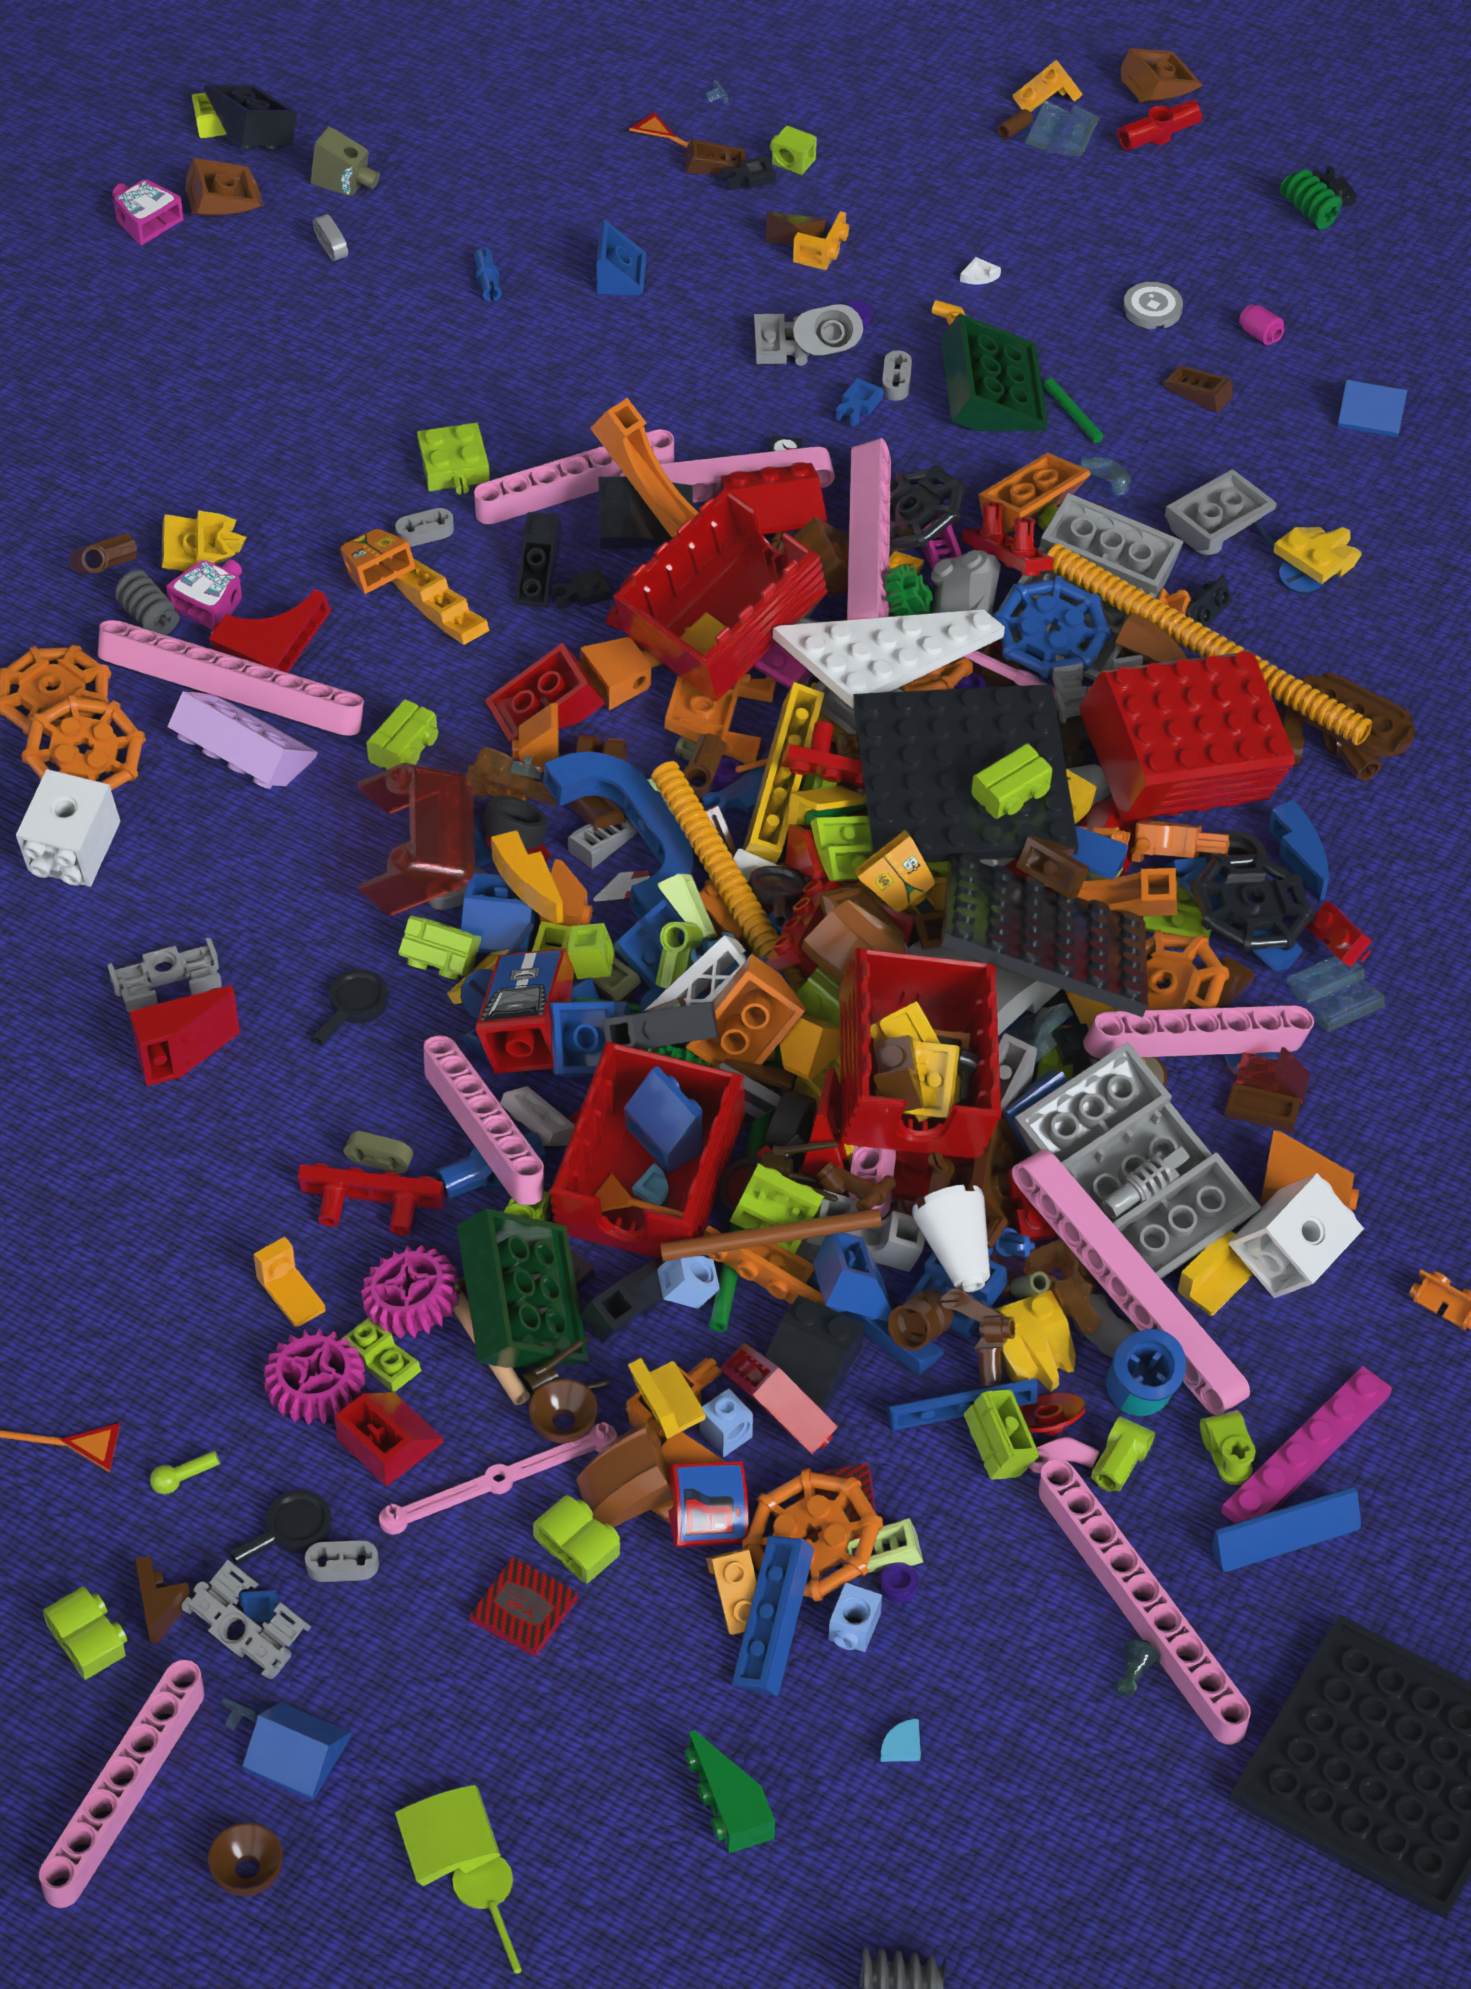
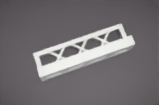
M724 935L645 1010L683 997L686 1005L714 1001L747 960L743 955L746 950L738 940ZM735 960L740 965L731 975H720ZM711 984V992L705 999H695Z

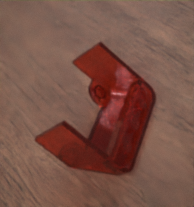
M403 763L358 782V788L388 815L409 806L410 841L392 850L387 861V873L359 884V890L387 915L393 916L461 888L471 880L475 871L472 783L462 773Z

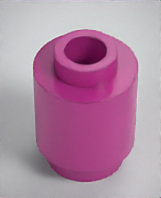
M1251 304L1240 315L1239 323L1243 330L1265 345H1271L1279 341L1283 336V319L1261 305L1255 306Z

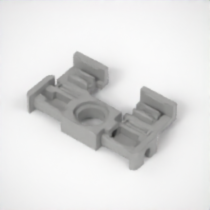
M1142 655L1113 659L1112 669L1140 666L1143 663ZM1082 664L1053 668L1052 680L1057 691L1055 705L1056 711H1059V720L1062 723H1066V718L1081 715L1079 706L1087 692V687H1082Z
M207 937L206 946L178 953L176 946L142 954V963L114 970L113 964L110 963L108 970L114 992L117 996L122 994L127 1012L144 1006L158 1004L156 991H149V989L184 980L185 978L191 979L189 980L191 995L206 992L213 988H221L220 974L217 973L219 969L218 957L212 940ZM161 962H168L173 965L170 970L163 972L155 969V966Z
M227 1560L209 1582L213 1586L211 1587L205 1582H199L193 1589L197 1594L193 1599L187 1597L181 1606L182 1610L189 1615L194 1611L211 1625L208 1631L240 1657L243 1658L245 1654L265 1669L261 1675L268 1679H274L291 1657V1651L285 1648V1646L289 1647L303 1628L309 1631L312 1626L281 1602L273 1610L277 1614L269 1624L264 1622L262 1625L264 1629L233 1605V1603L237 1604L239 1601L237 1598L242 1589H248L250 1586L256 1588L259 1584L234 1563ZM231 1571H233L235 1575L243 1581V1583L239 1582L236 1578H234L230 1574ZM284 1612L286 1614L285 1616L288 1617L291 1621H293L294 1624L292 1625L280 1614ZM242 1620L245 1624L243 1636L238 1640H230L227 1635L228 1627L232 1622ZM277 1659V1663L275 1665H272L273 1662Z

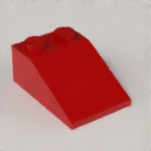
M563 642L485 699L486 704L511 744L512 740L519 739V726L551 703H558L559 729L580 723L606 704L580 661Z
M835 1068L827 1070L810 1139L806 1144L835 1140L838 1145L834 1148L804 1152V1163L799 1167L798 1173L816 1176L830 1162L851 1172L845 1145L841 1141L840 1082ZM800 1182L801 1184L814 1187L817 1189L820 1187V1185ZM845 1190L842 1193L843 1196L850 1197L849 1191Z

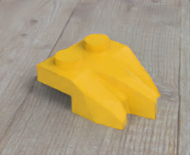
M198 510L196 519L165 514L162 523V568L186 572L201 560H207L214 564L224 562L234 556L235 553L241 551L246 537L231 532L237 521L236 519L219 513Z
M1295 527L1274 544L1273 550L1275 554L1320 584L1326 582L1334 574L1342 577L1355 566L1361 557V551L1357 548L1346 546L1351 538L1350 530L1344 527L1327 533L1321 527Z
M1051 1290L995 1309L1005 1314L1006 1317H1013L1015 1321L1014 1339H1008L1003 1346L1004 1351H1000L1001 1365L1012 1382L1036 1378L1052 1392L1059 1386L1058 1368L1068 1373L1074 1372L1076 1353L1069 1324Z

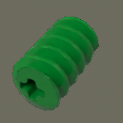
M1304 169L1299 173H1292L1281 183L1280 194L1289 203L1294 205L1298 211H1301L1306 218H1309L1313 224H1316L1320 230H1325L1336 220L1342 206L1341 197L1335 195L1332 189H1327V185L1324 182H1320L1317 176H1313L1309 169Z

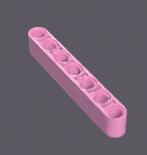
M662 429L647 432L646 435L660 464L674 463L673 435L669 431ZM604 446L482 483L474 491L476 519L483 524H495L527 514V512H534L598 492V477H619L622 470Z
M823 447L660 464L671 482L693 485V503L705 502L709 498L714 499L721 492V476L730 475L735 471L751 472L769 466L778 468L791 466L796 462L813 464L819 476L821 488L831 485L835 479L829 452Z
M1301 1006L1146 1010L1143 1018L1125 1011L1102 1012L1094 1019L1084 1038L1083 1044L1091 1056L1101 1059L1129 1042L1140 1057L1292 1052L1298 1050L1314 1025V1017L1307 1009Z
M439 1035L428 1038L423 1045L424 1074L512 1199L524 1205H531L541 1201L544 1196V1165L541 1159L457 1044L447 1036Z
M178 1660L172 1663L166 1670L42 1864L39 1871L40 1883L45 1899L53 1907H68L79 1898L202 1703L204 1686L201 1671L193 1661ZM185 1682L192 1683L190 1686L186 1688L178 1687L180 1684ZM163 1714L172 1715L170 1718L166 1720L157 1719L159 1716ZM143 1746L152 1747L146 1752H137ZM121 1779H132L125 1785H116ZM100 1812H111L105 1818H94ZM80 1845H90L88 1849L82 1852L73 1851ZM57 1879H69L61 1886L51 1885Z

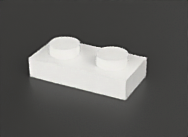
M528 1086L505 1092L500 1102V1105L509 1111L515 1120L522 1122L532 1132L537 1133L540 1139L548 1145L571 1137L575 1125Z

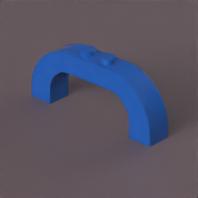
M597 752L571 753L545 763L543 784L559 807L585 796H599L610 799L623 810L658 859L661 869L654 876L631 887L629 906L639 920L665 898V895L657 885L658 883L677 874L691 875L693 852L689 840L685 837V832L681 830L675 816L666 807L665 799L661 796V793L655 791L644 775L635 767L617 757Z

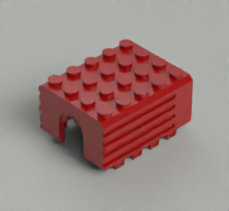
M724 488L714 499L709 498L699 508V513L691 521L687 520L677 529V534L668 543L665 541L654 552L655 556L646 565L642 563L631 574L632 578L613 596L624 632L627 636L713 702H717L777 643L772 638L773 628L781 625L796 624L827 593L825 588L826 582L823 579L824 573L821 570L822 564L819 562L820 556L785 532L782 537L786 552L780 553L762 534L758 526L755 509L727 488ZM707 612L726 627L715 637L716 644L703 656L680 637L685 633V628L691 627Z
M1250 651L1102 670L1079 706L1121 821L1132 819L1140 821L1152 819L1154 816L1166 815L1167 817L1181 815L1187 811L1195 810V812L1212 810L1214 807L1224 806L1229 808L1241 806L1242 803L1269 800L1271 798L1270 794L1274 793L1277 789L1276 785H1280L1283 781L1282 777L1287 776L1289 773L1288 768H1292L1295 765V754L1255 654Z
M855 948L839 987L841 1141L846 1145L928 1154L939 1152L942 1155L965 1158L983 1156L984 1147H987L989 1138L993 1135V1129H996L998 1119H1001L996 966L984 962ZM916 1001L932 1029L970 1033L968 1050L979 1057V1064L970 1079V1096L968 1101H961L960 1105L952 1104L946 1119L930 1117L919 1124L914 1115L903 1114L908 1099L876 1096V1084L873 1075L878 1074V1065L874 1042L871 1039V1025Z
M606 1041L550 1191L554 1222L565 1225L568 1236L653 1258L662 1256L660 1243L703 1237L719 1191L721 1177L726 1171L745 1115L744 1075ZM656 1066L666 1075H672L678 1082L681 1092L688 1099H694L703 1111V1152L669 1175L625 1128L624 1107L650 1071ZM656 1163L664 1171L668 1183L669 1196L665 1207L684 1213L682 1218L635 1206L602 1211L601 1199L594 1195L612 1173L631 1198L641 1200L633 1194L632 1187Z

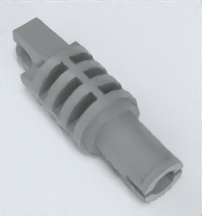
M1182 1146L1166 1157L1159 1151L1128 1174L1123 1181L1124 1185L1101 1202L1103 1210L1111 1219H1115L1136 1202L1142 1203L1149 1200L1151 1196L1157 1194L1158 1191L1180 1177L1175 1169L1185 1163L1190 1156Z

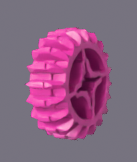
M421 1245L416 1251H413L407 1246L405 1252L401 1254L393 1250L391 1258L387 1260L380 1257V1267H370V1277L363 1279L364 1289L361 1291L364 1303L363 1308L374 1325L378 1324L382 1330H387L391 1334L395 1333L400 1339L406 1333L416 1338L418 1331L422 1330L430 1334V1327L435 1324L442 1327V1318L453 1317L452 1307L459 1305L458 1295L461 1293V1290H455L453 1287L459 1281L458 1273L450 1260L445 1255H440L435 1248L427 1251Z
M320 1328L316 1335L309 1336L308 1332L304 1329L302 1338L297 1339L290 1334L288 1345L278 1343L276 1347L277 1353H269L268 1365L264 1369L265 1392L269 1395V1401L272 1406H278V1411L282 1416L290 1413L294 1423L301 1417H305V1422L309 1426L314 1418H320V1421L325 1425L327 1416L336 1415L341 1409L361 1396V1388H364L365 1385L364 1363L360 1359L356 1347H350L347 1337L338 1341V1336L334 1331L325 1337ZM332 1363L343 1371V1375L336 1373L334 1368L329 1367ZM286 1378L292 1380L294 1385L299 1386L298 1391L291 1388L285 1382Z

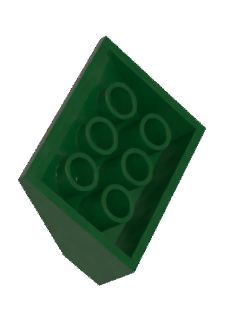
M959 313L941 336L951 421L976 431H1045L1048 428V420L1036 343Z
M487 1208L459 1223L457 1230L478 1363L504 1368L540 1366L579 1339L584 1341V1345L558 1365H579L589 1362L567 1227L561 1224Z

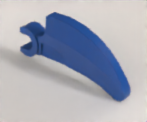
M770 749L764 753L760 760L768 758ZM766 765L749 770L737 781L719 792H710L703 796V809L718 805L723 816L726 814L727 809L735 807L744 810L746 813L752 812Z

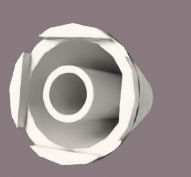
M956 1185L933 1192L924 1197L925 1205L918 1209L916 1203L912 1210L916 1224L956 1288H961L965 1292H973L983 1288L985 1281L990 1277L984 1195L982 1190L974 1185V1191H966L964 1185Z

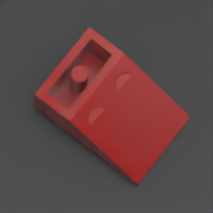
M232 985L213 988L206 992L179 997L164 1003L144 1006L140 1009L129 1011L136 1054L147 1086L182 1077L240 1034L235 994Z

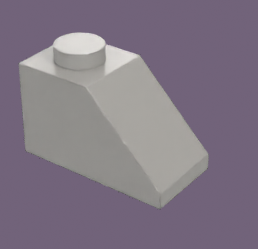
M1004 1033L999 1043L1001 1111L1025 1094L1023 1090L1031 1085L1037 1054L1036 1047L1007 1033Z

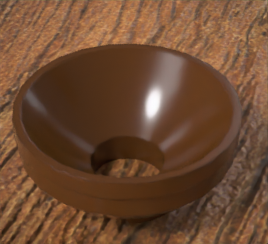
M571 1379L549 1381L539 1387L531 1397L529 1416L532 1426L539 1435L549 1441L557 1443L577 1441L587 1435L595 1424L597 1418L596 1398L587 1386ZM566 1414L573 1417L575 1422L571 1427L561 1429L553 1424V1420L558 1415Z
M240 1823L227 1828L215 1838L208 1854V1865L213 1879L225 1892L237 1896H252L265 1891L277 1880L283 1865V1851L279 1839L267 1827L255 1823ZM253 1860L259 1864L260 1869L255 1876L242 1878L236 1873V1868L241 1862Z

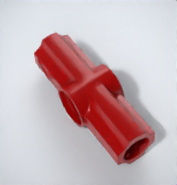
M1192 99L1171 108L1166 106L1152 107L1148 111V117L1118 128L1117 137L1120 141V146L1125 151L1149 142L1157 145L1166 144L1170 141L1172 133L1202 121L1199 104Z

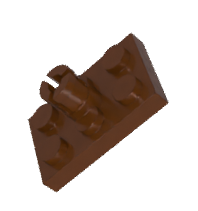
M1002 1112L1001 1119H998V1125L996 1129H993V1135L989 1138L987 1147H984L983 1156L974 1158V1163L959 1164L955 1172L960 1176L957 1185H964L966 1191H974L973 1185L978 1186L982 1190L985 1201V1215L1005 1217L1008 1221L1006 1228L1015 1230L1013 1214L1019 1209L1018 1201L1011 1202L1006 1172L1028 1158V1154Z

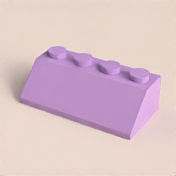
M183 691L167 726L178 733L177 738L191 745L198 744L202 746V752L207 756L218 760L223 758L229 762L227 766L230 769L241 774L249 773L254 776L253 782L268 789H271L272 785L287 786L318 754L312 748L222 697L213 694Z

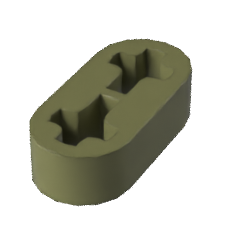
M363 1131L351 1133L344 1147V1153L351 1161L397 1174L407 1171L414 1155L412 1149L401 1141Z

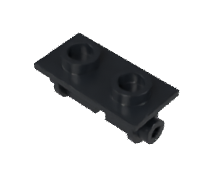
M1222 574L1216 581L1206 582L1203 588L1192 597L1193 602H1190V605L1187 607L1186 618L1191 617L1194 623L1199 622L1203 627H1207L1232 602L1225 575Z

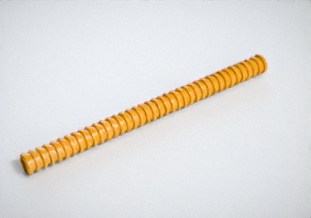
M1056 544L1048 551L1047 555L1053 557L1052 571L1054 574L1061 575L1063 579H1068L1072 584L1077 583L1080 589L1085 588V591L1088 593L1098 594L1103 602H1109L1110 606L1117 607L1121 612L1125 611L1128 616L1136 613L1150 620L1163 629L1177 644H1183V647L1186 649L1191 648L1194 654L1199 653L1200 657H1209L1244 651L1242 646H1236L1235 642L1228 641L1224 636L1219 637L1217 632H1211L1210 628L1203 627L1199 622L1194 623L1191 617L1186 618L1184 613H1178L1175 608H1170L1166 603L1161 604V601L1153 599L1152 595H1145L1143 590H1137L1136 586L1129 585L1127 581L1121 580L1116 575L1113 576L1109 571H1104L1101 566L1096 567L1095 563L1088 562L1085 557L1080 558L1078 553H1072L1069 548L1064 549L1062 544ZM1255 655L1271 697L1275 696L1277 701H1283V704L1287 707L1292 705L1294 711L1300 710L1303 716L1309 715L1310 720H1317V723L1321 726L1326 725L1329 731L1335 730V734L1338 736L1343 734L1345 740L1352 739V743L1356 746L1365 741L1372 728L1371 719H1363L1362 714H1355V711L1351 708L1346 709L1343 703L1337 704V700L1334 698L1329 700L1327 694L1320 695L1318 689L1312 690L1311 685H1303L1302 680H1295V677L1291 674L1286 676V672L1283 669L1278 670V667L1274 664L1270 665L1267 660L1261 661L1260 656Z
M670 761L659 765L653 771L651 779L656 783L657 789L661 791V796L666 799L667 806L670 807L671 813L680 824L681 830L685 832V837L690 840V845L694 848L695 854L699 856V860L704 865L705 871L709 873L710 879L714 881V886L716 889H719L718 893L724 898V903L728 906L729 912L733 914L734 920L738 923L739 929L743 931V935L748 940L749 946L753 948L754 954L758 957L768 958L773 949L774 942L780 936L777 935L772 922L767 918L766 912L762 910V905L757 901L756 895L752 893V888L747 884L746 878L742 876L741 870L737 868V863L732 859L733 856L723 843L721 836L718 835L717 829L713 827V822L708 818L707 812L703 810L704 807L694 794L692 787L689 786L688 780L684 778V773L679 770L680 767L677 762ZM795 965L784 970L794 992L805 981L801 971Z

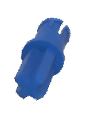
M1005 1227L994 1244V1248L1001 1256L1017 1255L1028 1257L1030 1250L1035 1249V1243L1030 1241L1029 1236L1018 1234L1014 1229Z

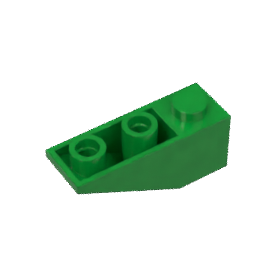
M695 1730L690 1731L689 1748L684 1749V1754L689 1770L691 1772L697 1771L701 1780L700 1783H697L702 1804L704 1807L710 1805L714 1817L711 1818V1825L716 1840H724L729 1854L773 1840L775 1836V1819L762 1786Z

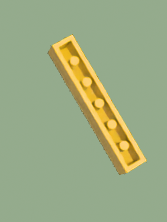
M795 682L782 705L743 850L774 864L777 863L782 853L789 828L787 821L791 793L799 791L803 776L791 773L789 768L781 767L782 755L789 744L810 749L814 724L818 720L825 694Z

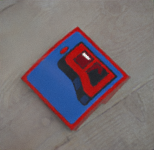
M743 1461L672 1464L667 1469L673 1500V1507L668 1511L674 1548L742 1544V1540L748 1534V1498Z

